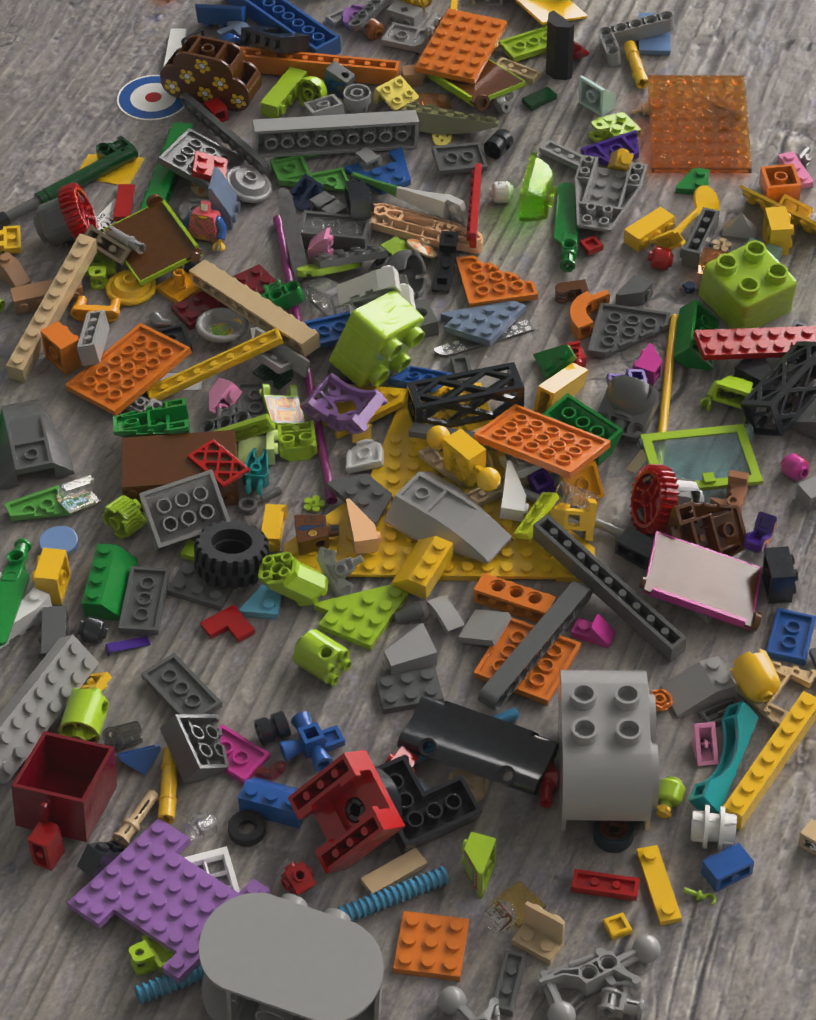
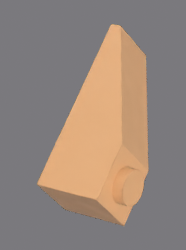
M346 499V511L355 555L378 552V544L381 543L380 532H376L375 524L350 499Z

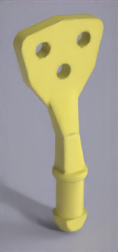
M432 134V139L436 146L449 145L453 134Z

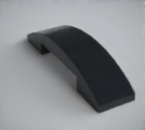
M441 231L439 255L432 291L450 292L455 269L459 232Z

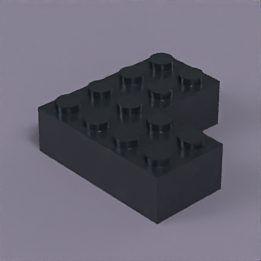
M405 754L377 766L392 779L401 797V819L405 827L397 832L394 839L402 854L477 821L482 813L463 775H459L424 791Z

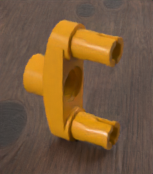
M81 295L77 297L76 303L70 311L71 316L75 320L84 322L87 312L105 310L108 322H114L120 314L121 299L113 297L109 306L86 305L87 298Z

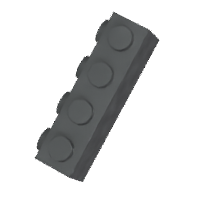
M703 207L700 215L696 218L695 225L691 228L690 236L687 237L684 248L682 247L680 258H682L683 266L699 269L718 228L720 211Z

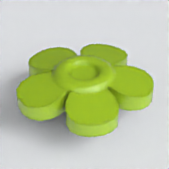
M314 495L312 499L310 497L304 499V509L306 511L312 510L314 513L320 512V508L325 506V501L320 500L319 495Z

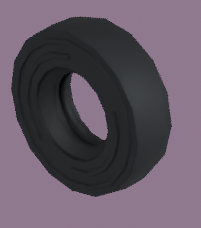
M242 810L234 814L229 820L228 834L230 839L239 846H254L261 842L266 835V822L259 812ZM246 822L255 825V830L252 833L243 834L239 831L240 825Z

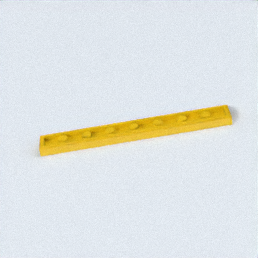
M276 327L155 383L147 390L149 400L151 401L152 398L160 401L283 344L284 341L278 328Z

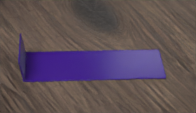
M144 636L107 643L105 651L109 658L110 652L151 644L148 637Z

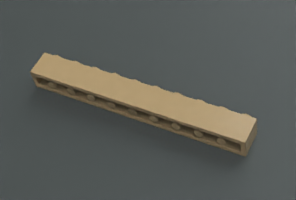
M79 234L6 364L8 378L23 383L26 382L44 349L40 330L61 319L97 253L96 238Z
M204 259L189 270L192 284L265 332L277 327L284 341L283 344L303 357L308 356L321 346L320 335L315 329H311L303 321H299L292 314H288L279 306L277 307L269 299H265L258 292H254L247 285L240 283L235 277H231L224 270L217 268L213 263Z

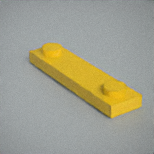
M658 845L637 848L636 854L659 925L681 922L682 916Z

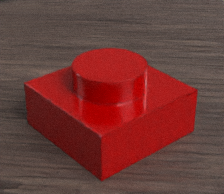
M595 235L580 240V247L588 256L603 251V244Z

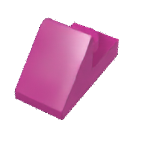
M599 614L596 615L593 622L578 618L571 631V637L608 649L616 634V631Z

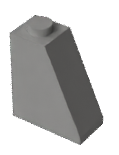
M422 623L384 651L385 660H382L385 672L388 671L392 675L436 666L437 651Z

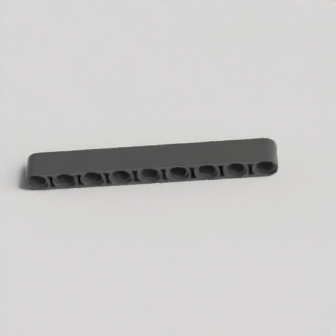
M574 580L484 685L478 695V701L496 711L499 710L589 602L593 589Z

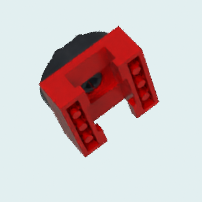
M366 750L343 753L287 797L299 820L314 814L327 840L315 850L326 874L347 870L370 852L383 849L391 843L397 832L405 827L401 819V797L396 785L383 770L373 765Z

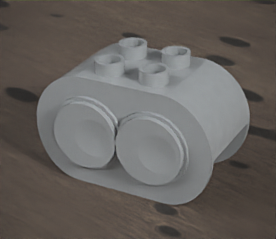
M560 670L558 697L560 830H566V820L642 821L643 832H648L652 807H657L659 756L656 744L655 695L650 694L648 691L646 671Z
M247 893L227 900L216 908L207 919L200 935L199 958L204 971L202 982L203 1003L212 1020H380L384 970L382 954L371 934L360 925L351 922L350 917L345 912L335 908H327L325 912L310 908L304 899L290 893L283 894L281 898L268 893Z

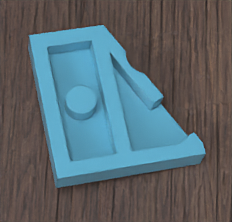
M262 584L240 608V612L244 617L278 619L283 595Z

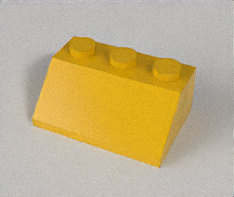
M438 536L418 540L391 582V585L427 600L453 558V543Z

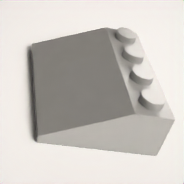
M212 469L139 493L148 530L156 551L196 538L202 529L206 526L209 527L210 524H218L220 521L225 520L226 522H231Z

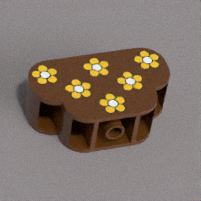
M201 35L190 36L184 45L173 53L160 72L162 87L171 96L180 98V95L186 92L199 103L219 97L227 106V109L235 111L245 110L262 85L260 71L254 64L245 61V55L239 46L229 41Z

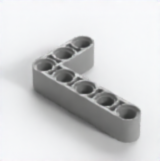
M663 11L600 28L598 31L599 41L607 64L615 67L621 63L618 45L630 40L636 41L674 30L673 13Z

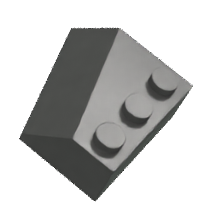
M175 714L160 727L164 740L184 782H199L229 768L225 746L220 743V737L223 735L222 730L217 725L219 714Z

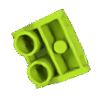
M314 420L285 425L277 424L280 457L294 462L309 460L317 453Z

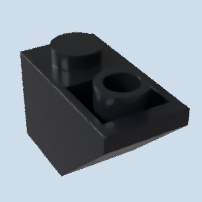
M113 840L110 842L87 844L77 867L91 878H94L124 849L121 848L122 845Z

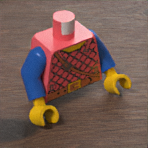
M203 200L199 207L188 213L182 224L193 238L214 242L212 246L213 251L217 252L220 245V252H223L225 250L223 241H225L227 226L220 212L211 209V202Z

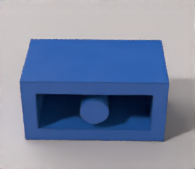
M737 843L733 846H727L715 855L706 857L702 863L701 874L714 891L718 892L753 873L754 861L742 845Z

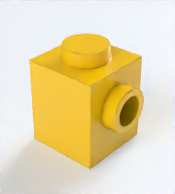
M623 148L612 152L607 168L629 171L634 154L629 153L627 149Z

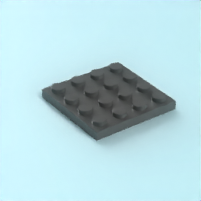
M188 128L162 153L157 161L163 167L170 169L207 191L210 181L191 176L195 151L228 159L227 171L236 166H243L245 163V159L240 158L235 152L191 128Z

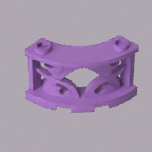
M330 373L322 379L306 401L301 404L300 408L316 421L322 420L328 423V428L339 432L346 430L349 434H360L367 430L369 427L367 422L380 406L388 403V400L377 389L362 390L342 381L334 373ZM326 384L329 386L327 388L329 396L322 391ZM320 393L322 398L315 400L314 398ZM353 401L357 410L338 414L335 403Z

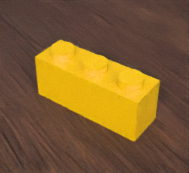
M660 206L624 229V243L637 252L647 248L651 244L649 240L652 237L674 229L675 216Z

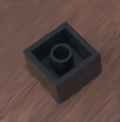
M788 546L771 547L764 550L761 576L768 604L792 602L793 594H796L795 581H798V570L794 569V555L790 554Z

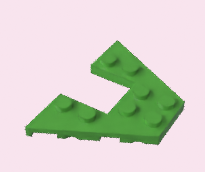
M325 154L275 157L270 160V165L278 185L294 187L306 173L321 183L323 190L345 192V181L349 180L343 167L310 173L304 159Z

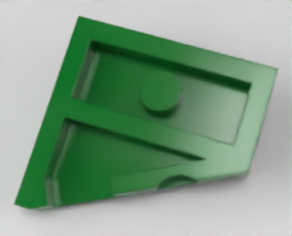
M693 168L678 183L675 193L694 195L696 188L702 185L708 186L710 169Z
M568 344L533 354L547 380L577 359Z

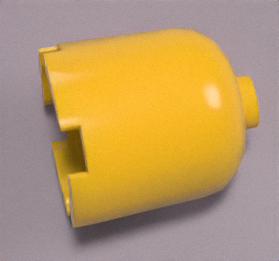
M759 649V653L754 654L748 651L733 661L735 666L730 668V672L748 700L752 702L770 701L780 687V679L766 651Z

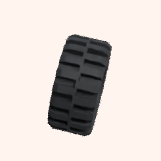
M225 520L220 521L218 524H210L209 527L206 526L202 529L194 541V568L196 573L206 583L210 582L212 586H220L223 589L245 588L249 584L257 583L259 580V566L263 563L262 559L269 555V543L264 533L260 529L257 530L256 526L248 525L247 522L231 520V522H226Z

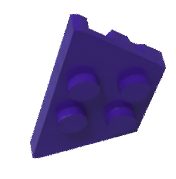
M634 130L580 148V154L598 157V163L607 167L611 153L620 148L627 149L629 153L634 154L633 160L639 158L637 131Z

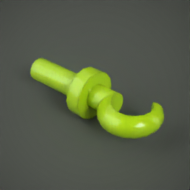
M686 887L683 889L684 893L696 897L695 900L697 901L710 897L713 899V902L710 904L714 905L716 903V897L711 893L702 894V890L697 892Z

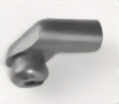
M804 146L797 154L802 165H808L811 161V157H807L810 153V148Z
M152 311L149 314V320L155 327L165 328L172 326V319H163L157 311Z

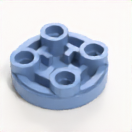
M66 526L49 528L39 538L41 552L43 548L66 550L68 557L79 548L76 532Z

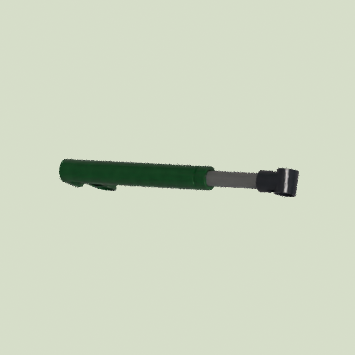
M119 136L113 143H99L96 145L97 161L34 193L33 198L7 212H0V230L3 229V226H9L11 221L38 208L40 204L58 198V191L62 186L69 183H77L82 188L137 159V149L123 136Z

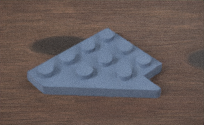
M505 301L442 312L441 320L448 322L444 326V332L491 346L526 312V305L517 301Z

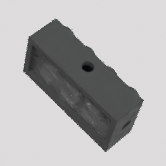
M304 210L299 225L304 249H308L310 240L326 228H330L331 235H333V245L331 248H334V250L343 249L344 251H350L352 247L367 248L372 233L371 218H350L348 214Z

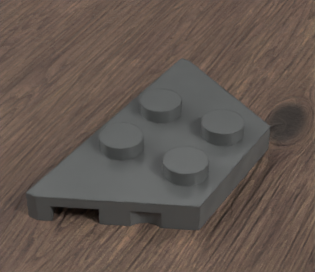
M367 473L327 482V488L344 503H346V499H350L375 524V528L379 524L378 521L381 515H384L386 507L392 500V493Z

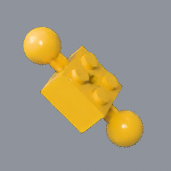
M437 425L429 429L426 435L427 443L433 449H443V465L459 481L464 482L468 487L476 482L478 487L485 492H492L499 487L501 483L499 472L494 468L486 467V449L464 430L459 429L450 435L448 429L444 426Z

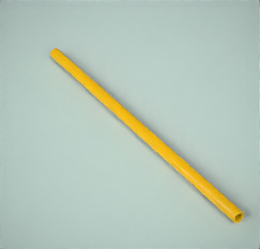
M677 314L670 316L658 432H667L675 360L673 356L679 317ZM666 441L656 442L655 452L661 465L664 463Z

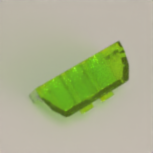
M531 152L520 192L519 221L524 222L547 219L550 206H554L553 196H556L557 193L555 171L546 162L538 158V153Z

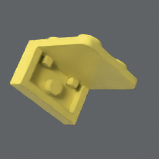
M399 75L375 88L372 100L375 104L385 101L393 111H398L407 103H410V101H417L419 95Z

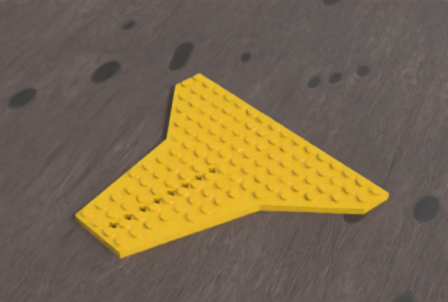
M474 383V384H473V385L481 386V387H482L481 383ZM443 386L433 393L426 394L441 397L453 388ZM464 391L460 395L470 394L471 392ZM407 399L404 406L396 411L382 445L384 450V466L374 468L370 475L392 493V500L386 507L384 515H381L378 521L379 524L376 527V532H380L381 535L378 552L355 555L346 503H343L326 515L327 526L339 525L340 536L329 537L328 549L336 551L335 561L349 557L353 559L358 555H361L364 562L356 566L357 569L348 577L395 578L417 541L386 524L384 519L395 495L419 471L432 472L438 476H444L443 479L459 487L465 493L478 487L476 482L469 487L467 485L459 486L419 458L418 451L430 446L427 440L409 437L412 420L407 409ZM471 401L462 402V403H460V404L467 405V404H469ZM487 402L478 407L479 409L490 411ZM445 409V412L441 410L431 417L446 421L458 411ZM469 413V414H467L466 416H464V417L461 418V419L469 418V417H474V416H479V415H475V414H470V413ZM492 420L452 428L472 431L482 426L484 427ZM437 450L441 457H444V452ZM490 451L494 469L499 472L500 476L505 475V468L499 462V457L505 456V453ZM502 497L485 504L481 508L512 536V540L489 564L453 553V558L438 580L478 581L481 575L485 573L501 579H556V582H573L574 580L581 582L534 540L533 537L531 540L517 539L514 536V532L521 522L499 518ZM526 499L525 503H529V512V510L534 505V502ZM567 530L595 556V547L572 530ZM296 536L284 544L283 552H290L297 561L315 568L324 575L316 560L319 551L299 555Z

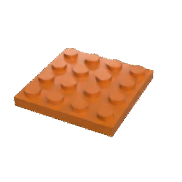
M512 617L497 644L489 646L474 671V678L488 682L535 625ZM560 635L513 693L548 706L559 687L560 670H569L581 649L582 643Z

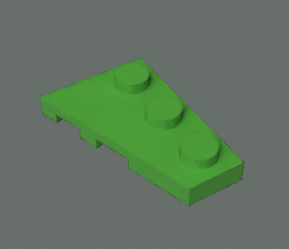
M59 485L4 503L11 521L72 515V512H69L58 501V499L64 498Z

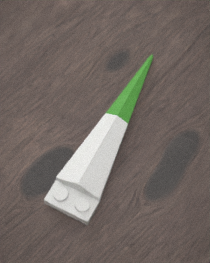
M356 172L351 174V176L365 181L367 184L441 219L467 226L468 213L465 203L455 196L400 187Z

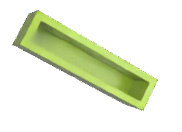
M290 66L260 102L261 115L269 118H280L284 115L296 99V83L308 77L307 71Z

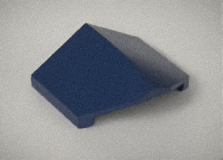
M305 173L290 191L294 206L302 212L310 210L309 199L322 193L323 185Z

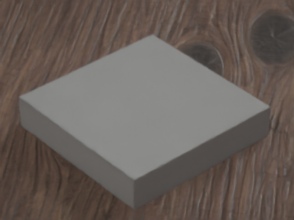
M475 609L458 638L461 643L495 646L512 617L509 612Z

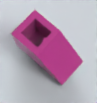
M649 343L646 349L641 351L638 361L635 360L632 369H644L648 384L654 385L661 375L662 360L653 344Z

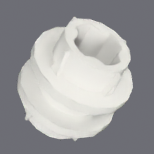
M705 805L704 811L692 812L690 839L695 842H701L702 849H707L708 841L717 842V850H722L723 845H734L737 816L725 813V807L723 806L720 807L719 814L710 813V805Z

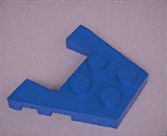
M402 147L388 152L389 158L393 162L365 172L358 162L344 167L347 175L356 172L400 187L411 185V178ZM366 183L367 187L380 195L386 194V192Z

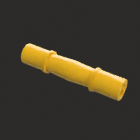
M627 41L623 47L626 59L629 61L632 70V77L637 88L644 89L648 86L649 82L646 70L643 68L640 59V53L634 41Z
M165 746L163 748L161 764L162 776L160 797L158 798V818L167 824H172L175 821L177 773L179 770L168 746Z

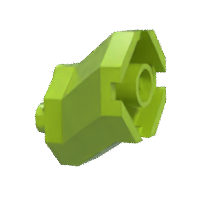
M290 552L267 555L262 559L263 563L260 564L258 572L260 582L269 589L290 598L292 601L294 600L298 606L316 604L319 601V596L322 595L324 597L327 594L329 582L327 577L315 568L297 561Z

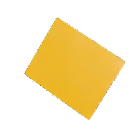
M88 154L80 169L97 161V154ZM138 157L95 181L118 185L131 184L145 158Z

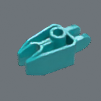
M253 448L245 463L250 472L243 475V484L246 486V494H250L252 487H257V495H262L263 488L269 486L268 454L266 449H263L262 456L258 457L257 460L256 448Z

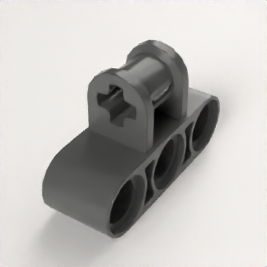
M232 404L231 407L225 409L218 408L217 417L202 423L200 432L214 431L251 419V416L247 411H240L237 404Z

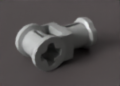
M602 988L601 1003L597 1006V1013L606 1018L616 1017L622 1019L623 1014L637 1017V1020L642 1019L644 999L640 1001L627 998V993L621 992L616 988Z

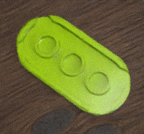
M362 262L319 268L314 264L298 267L296 271L298 277H307V274L318 277L358 268L362 265Z

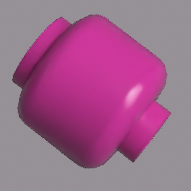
M792 453L783 458L781 471L793 481H799L808 475L809 462L800 455Z

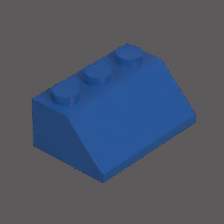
M195 4L198 23H203L202 26L212 27V24H218V27H227V22L229 21L247 23V6Z
M258 777L245 781L238 796L240 811L253 810L259 812L266 820L299 829L303 820L298 819L287 798L299 788Z

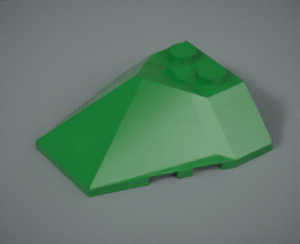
M186 398L162 402L163 406L156 408L148 406L146 411L136 413L134 410L114 416L113 433L124 438L191 433Z

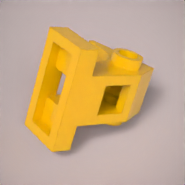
M587 498L586 508L583 509L570 508L568 503H559L551 509L549 515L566 531H583L582 536L584 540L593 541L598 504L595 499ZM569 515H580L579 524L568 523Z

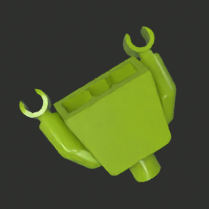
M727 376L722 380L714 381L706 394L707 398H702L700 401L701 410L703 406L707 405V412L711 411V400L742 409L740 403L753 390V383L744 378L740 379L734 376Z

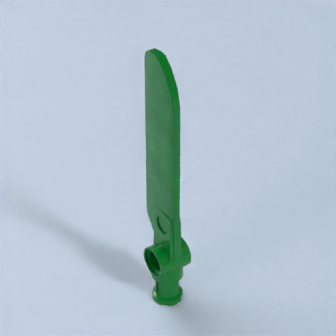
M562 183L558 186L554 240L561 245L560 257L562 261L560 262V268L564 272H572L576 267L574 261L577 258L579 232L576 217L575 186L571 183Z
M19 538L15 541V549L7 553V564L0 580V646L8 641L30 580L29 574L26 572V562L28 560L27 553L31 550L32 545L31 542L24 538Z

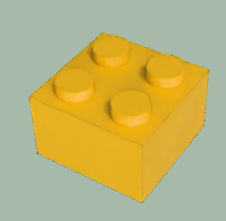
M786 206L765 208L762 229L765 246L768 243L783 248L782 256L789 255V249L792 248L791 235H794V225L791 224L790 213H787Z
M43 548L41 555L37 557V568L32 572V582L35 583L36 589L50 594L52 604L62 605L71 578L67 552L62 549Z

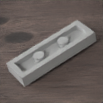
M548 140L539 148V153L575 170L578 169L582 154L552 140Z

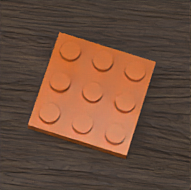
M403 911L393 973L460 981L469 930V919Z

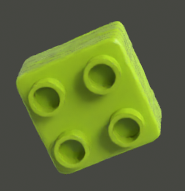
M753 240L730 253L721 254L718 258L708 262L704 267L698 295L730 329L758 328L791 312L797 281L790 274L788 268L781 264L766 249L764 243Z
M392 290L351 313L329 358V362L343 375L347 376L348 379L357 384L358 387H363L369 383L378 387L388 378L390 371L393 370L398 374L410 365L412 358L407 355L409 349L419 345L425 336V332L420 328L424 317L401 295Z

